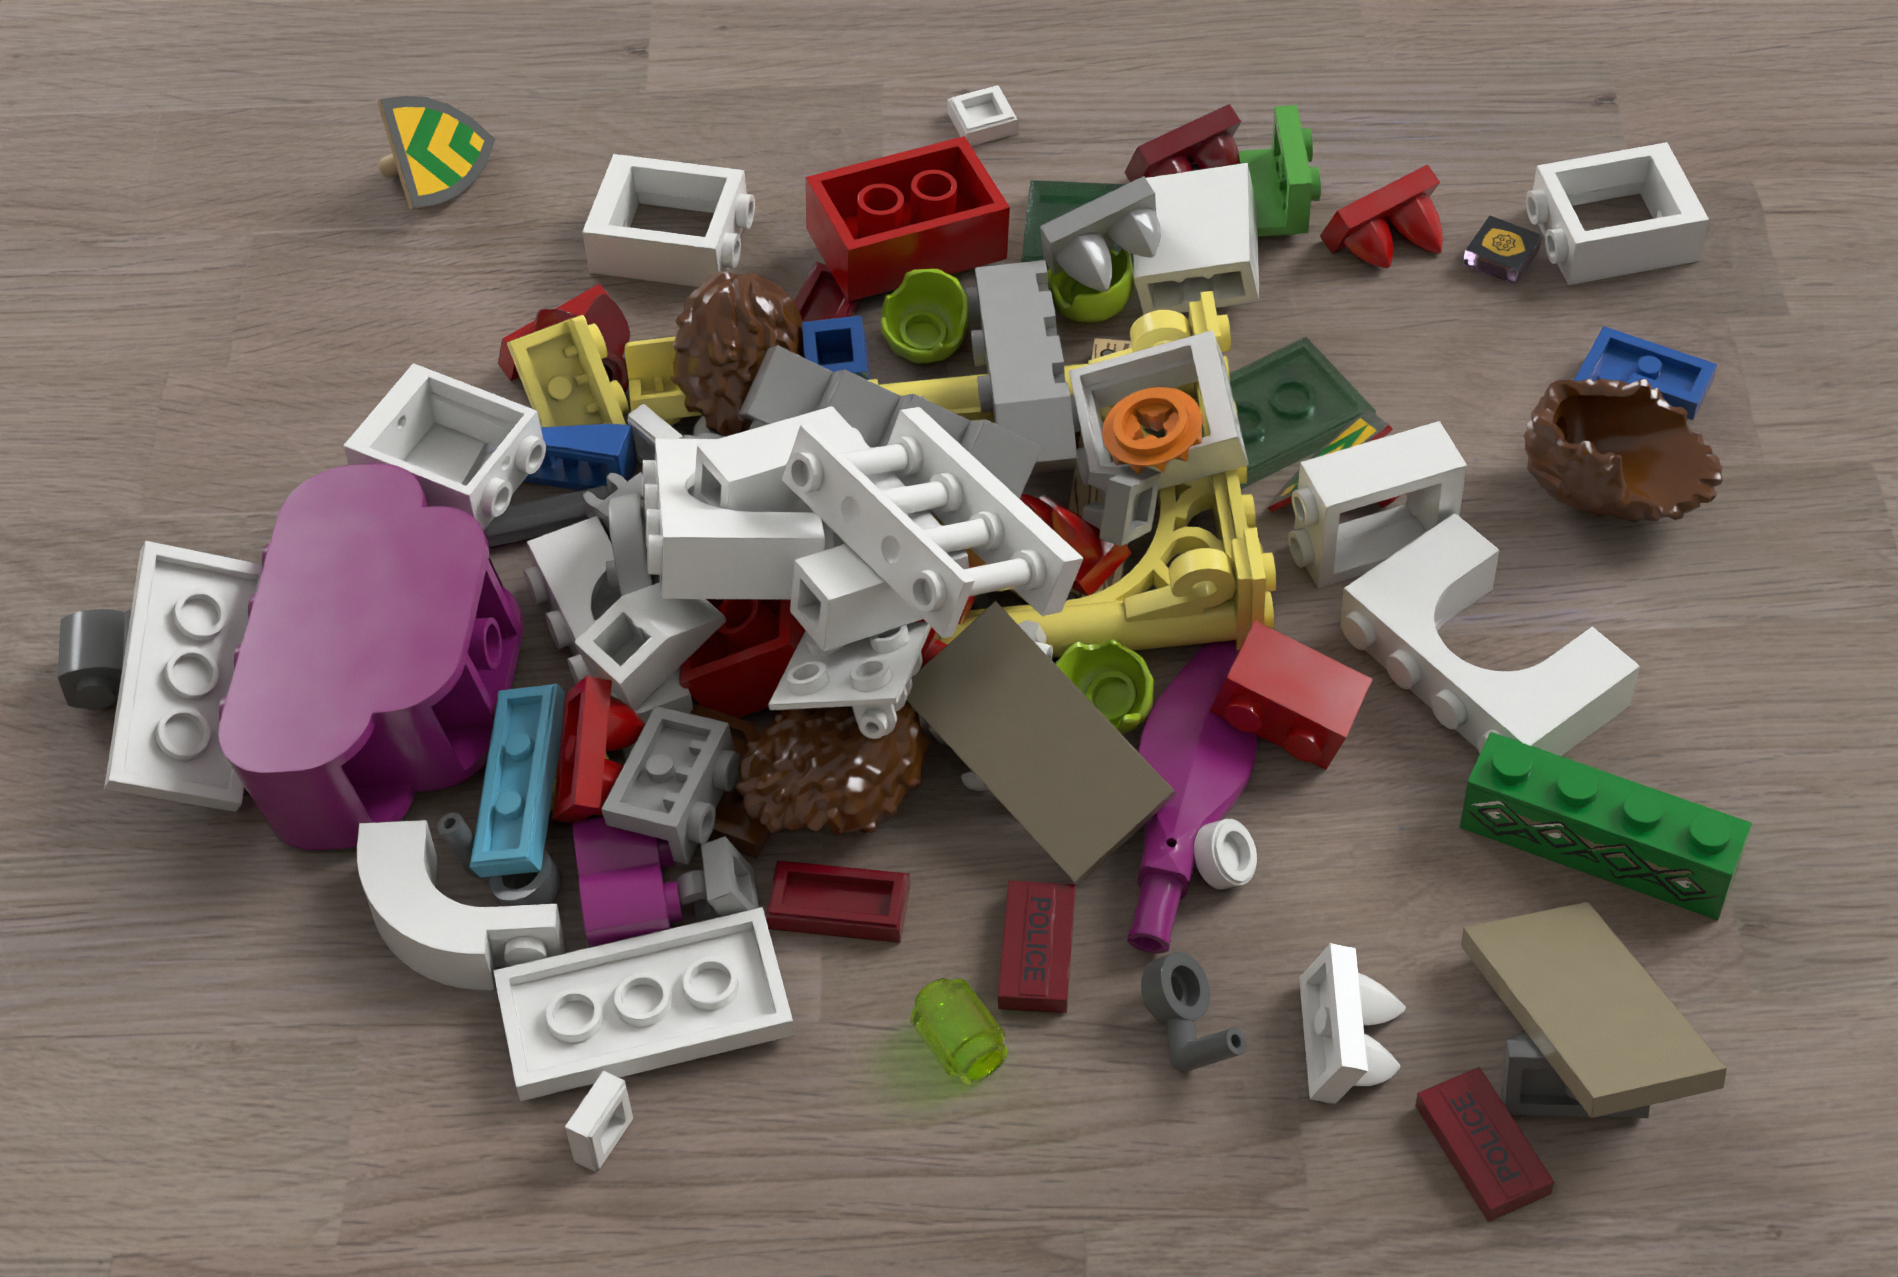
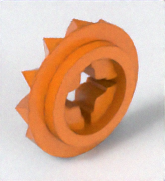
M1168 387L1147 388L1128 395L1110 410L1103 424L1102 438L1105 448L1112 456L1116 466L1129 464L1137 475L1147 466H1155L1164 473L1167 462L1173 459L1187 462L1189 448L1202 443L1201 428L1204 420L1200 407L1188 394ZM1140 424L1146 429L1151 428L1154 431H1160L1164 428L1166 436L1157 438L1154 435H1149L1144 438Z

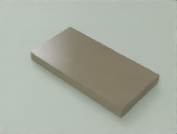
M996 601L912 677L913 684L907 696V701L1077 886L1177 795L1174 789Z
M1589 902L1463 927L1461 945L1463 950L1591 1118L1724 1088L1726 1066Z

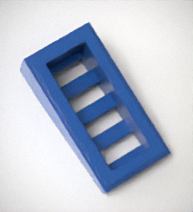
M623 424L541 427L543 440L546 444V453L539 469L533 474H528L523 482L585 490L607 485L606 477L610 473L618 474L625 480L632 479L637 466L632 426Z

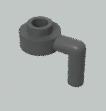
M455 812L448 813L438 821V832L466 871L475 877L489 881L492 893L502 906L550 904L558 895L562 886V874L545 849L540 872L479 877L470 868L475 835L461 815Z
M1174 952L1152 960L1146 965L1141 979L1142 999L1152 1016L1167 1026L1171 1062L1177 1070L1188 1072L1242 1055L1245 1052V1037L1235 1027L1196 1039L1194 1020L1201 1018L1206 1013L1210 1002V988L1204 970L1192 956L1184 952Z

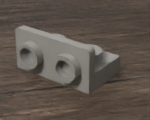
M655 706L602 807L606 825L668 840L673 860L687 865L698 843L704 844L709 839L714 827L715 809L724 791H731L739 776L738 769L741 757L738 752H735L729 724Z

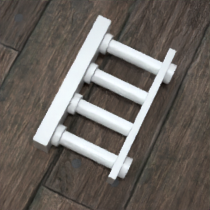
M920 407L900 410L888 445L841 453L811 423L800 425L782 481L942 638L954 635L969 596L1013 588L1041 616L1062 611L1083 557ZM893 471L906 487L881 491L866 476ZM930 510L945 525L922 530L906 514ZM971 548L987 565L963 570L947 553Z

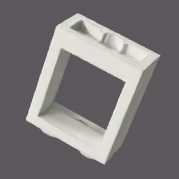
M1667 142L1537 165L1533 190L1528 191L1526 195L1528 217L1532 224L1539 225L1545 237L1547 256L1552 264L1558 263L1568 285L1700 261L1709 218ZM1641 194L1653 219L1584 231L1572 206Z
M613 154L582 231L589 273L701 287L709 276L720 271H728L729 268H736L741 252L740 235L742 229H749L751 227L755 212L754 195L747 194L744 170ZM639 204L714 213L706 237L630 228Z
M1213 330L1069 370L1074 393L1070 395L1074 432L1081 431L1084 447L1076 449L1077 465L1084 485H1088L1089 472L1098 467L1131 469L1129 464L1116 466L1115 462H1111L1110 453L1105 448L1102 438L1103 419L1100 408L1117 404L1128 395L1143 389L1154 387L1175 388L1199 381L1211 435L1203 437L1201 444L1189 448L1187 462L1173 459L1167 462L1164 473L1155 466H1147V468L1161 472L1158 490L1249 465L1225 361ZM1096 487L1105 504L1106 493L1101 488Z
M414 363L343 445L349 465L385 463L402 467L412 473L420 483L426 496L427 507L446 506L463 510L478 521L483 531L494 517L504 513L510 503L512 494L528 474H533L539 469L546 453V444L542 436L538 411ZM435 423L498 447L467 486L404 461Z
M1434 422L1300 462L1298 490L1292 492L1295 525L1294 531L1288 534V543L1294 562L1300 568H1307L1317 588L1364 575L1452 514L1456 513L1459 516L1467 464L1441 422ZM1408 493L1405 505L1339 524L1340 513Z

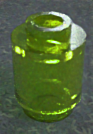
M937 979L926 985L917 994L914 1001L915 1007L910 1015V1022L947 1074L958 1076L964 1084H974L992 1075L1005 1062L1009 1052L1003 1042L1005 1033L966 980Z

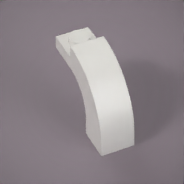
M427 820L359 824L357 843L358 871L375 925L389 949L414 971L431 980L457 988L495 990L496 983L493 970H497V967H510L565 954L566 941L557 904L474 907L455 902L440 893L435 888L437 854Z

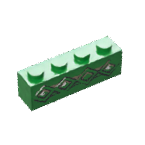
M1490 732L1467 782L1459 828L1719 920L1738 871L1752 823Z

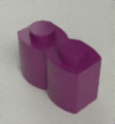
M604 816L572 822L582 913L589 948L671 929V923L683 921L677 881L667 883L664 881L663 868L675 866L668 840L608 826L605 823Z

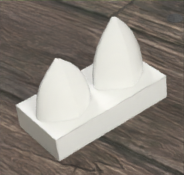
M1330 943L1299 977L1309 1097L1310 1100L1336 1104L1353 1086H1372L1383 1083L1400 1069V1064L1388 1050L1375 1039L1364 1034L1363 1026L1385 1023L1395 1019L1405 1012L1406 1006L1384 986L1368 976L1358 973L1355 948Z

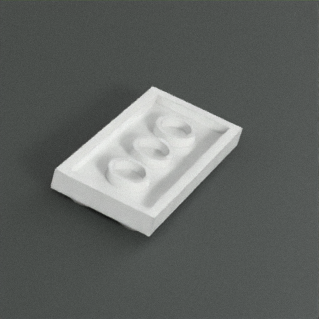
M145 541L140 550L104 789L233 812L239 809L242 804L244 785L220 747L218 737L220 724L219 706L222 698L228 695L234 673V652L237 645L242 644L249 620L248 603L250 596L257 591L263 570L262 564Z
M763 907L493 970L520 1101L594 1084L603 1070L620 1078L795 1035L793 1019Z

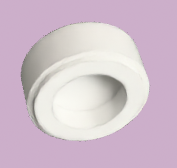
M1224 819L1205 824L1198 831L1194 842L1195 861L1201 876L1210 886L1222 890L1244 885L1251 880L1257 864L1256 847L1250 833L1240 822L1234 819Z

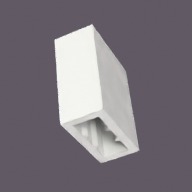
M1248 163L1146 178L1155 192L1156 214L1160 223L1161 238L1153 258L1134 254L1133 278L1143 314L1156 310H1173L1179 313L1189 312V302L1200 301V292L1213 291L1216 308L1259 302L1257 203Z

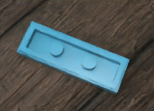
M558 684L498 691L470 861V868L479 877L541 871L559 755L565 691Z

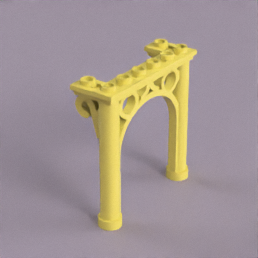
M1213 291L1200 292V301L1189 302V321L1183 314L1173 310L1149 312L1138 318L1130 329L1132 348L1088 360V364L1064 366L1065 382H1068L1070 395L1074 393L1069 370L1211 330L1214 332L1221 352L1231 351L1229 319L1227 315L1217 316ZM1223 356L1224 361H1225V366H1226L1227 374H1228V378H1229V383H1230L1229 366H1228L1227 357H1226V356ZM988 374L879 385L900 396L915 394L920 397L924 396L926 400L970 421L986 419L994 423L993 412L981 413L977 376ZM878 379L868 380L878 385ZM1199 381L1173 388L1188 394L1196 401L1204 420L1201 428L1202 438L1210 436L1211 433ZM1116 404L1100 408L1103 424L1108 413ZM1140 424L1144 438L1149 436L1150 434L1144 430L1145 427ZM1247 466L1158 490L1157 497L1160 506V517L1154 539L1140 562L1126 576L1110 587L1089 596L1066 600L1061 612L1041 616L1030 604L1002 608L1017 624L1025 620L1039 623L1047 637L1045 644L1052 645V659L1060 658L1067 648L1076 642L1090 645L1104 643L1109 639L1116 640L1121 646L1124 645L1132 651L1234 640L1236 650H1239L1254 621L1274 630V609L1270 592L1276 591L1275 563L1272 552L1263 553L1262 544L1259 542L1252 494H1241L1240 484L1247 483ZM1212 509L1217 537L1207 530L1199 527H1187V525L1200 512ZM1179 553H1183L1171 563L1169 568L1166 566L1171 558ZM1152 585H1154L1157 588L1151 591H1147ZM986 609L970 610L961 625H957L954 635L941 638L940 641L949 644Z

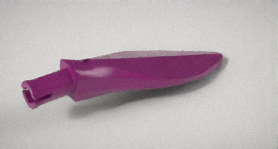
M1235 640L1207 643L1194 655L1155 702L1139 739L1138 752L1177 794L1144 824V850L1137 881L1140 893L1132 927L1128 932L1127 942L1132 947L1147 953L1160 954L1169 951L1170 937L1180 899H1183L1188 894L1190 881L1196 867L1194 856L1196 835L1205 824L1225 818L1245 790L1254 768L1257 735L1252 732L1238 730L1230 725L1226 719L1209 711L1239 651L1236 650Z

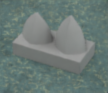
M1144 176L1040 226L1043 257L1053 274L1056 275L1065 270L1069 276L1079 283L1092 289L1107 292L1112 278V262L1109 248L1118 245L1122 249L1138 256L1149 258L1155 256L1161 238L1160 223L1156 214L1155 192Z

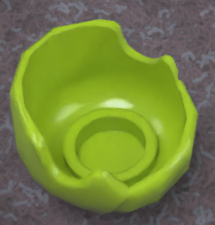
M1109 248L1112 262V278L1107 292L1092 289L1079 283L1069 276L1065 270L1054 275L1049 268L1048 289L1052 293L1054 308L1060 314L1073 321L1101 323L1123 311L1134 290L1133 263L1130 252L1121 249L1120 253Z
M916 269L907 272L901 285L892 294L886 295L884 299L880 322L883 338L894 354L919 365L941 361L950 357L965 340L969 328V298L958 279L939 269Z
M1114 639L1090 645L1076 642L1070 645L1055 663L1121 734L1136 729L1139 723L1145 721L1153 707L1155 683L1143 657L1128 647L1121 646Z

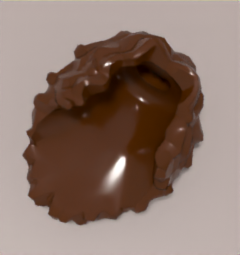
M720 271L709 276L701 287L688 295L684 304V311L675 321L680 329L673 344L676 352L673 362L674 375L670 377V380L684 393V405L688 412L701 413L706 419L707 428L724 437L749 430L752 421L738 414L768 348L778 345L805 358L802 331L803 321L793 299L779 285L768 279L761 278L756 273L735 275L729 271Z
M1590 379L1582 381L1557 380L1548 386L1544 396L1531 412V420L1526 424L1527 430L1523 435L1525 438V451L1528 455L1527 469L1536 478L1540 486L1557 501L1573 506L1580 511H1590L1598 516L1610 514L1633 523L1642 519L1655 522L1663 517H1669L1673 520L1682 519L1684 514L1699 508L1700 503L1712 502L1717 496L1714 487L1721 485L1723 481L1720 459L1712 453L1710 445L1704 444L1702 434L1691 431L1687 425L1688 412L1683 407H1672L1662 397L1658 388L1652 389V385L1649 384L1647 379H1640L1629 384L1608 379H1599L1595 382Z
M906 701L904 706L896 711L897 722L893 731L880 738L872 739L861 733L852 706L783 710L774 717V722L769 727H766L757 739L749 741L744 745L746 753L741 758L738 769L741 781L736 783L737 792L744 797L742 804L744 811L752 819L760 818L761 824L766 825L773 834L783 828L795 831L804 826L813 831H819L825 824H829L832 832L840 835L843 831L853 832L860 830L863 833L875 832L878 824L896 815L897 806L907 796L908 792L921 785L922 765L926 752L931 745V740L920 726L918 712Z

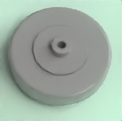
M635 492L612 497L608 503V520L614 560L606 561V571L610 588H620L621 595L623 596L659 583L660 575L648 574L646 523H644L643 496Z

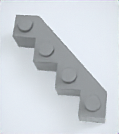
M1046 260L975 268L976 286L965 287V292L969 298V322L980 321L981 330L971 331L974 365H986L988 374L977 376L981 413L993 412L994 424L1043 446L1031 474L1075 470L1077 450L1068 382H1065L1064 359L1059 335L1057 336L1056 315L1052 293L1048 289Z
M778 345L768 348L738 414L752 421L749 428L751 430L833 406L852 428H856L861 433L866 444L870 448L888 445L900 410L920 407L1019 499L1043 447L986 419L970 421L915 394L900 396L845 369L835 372L830 371Z

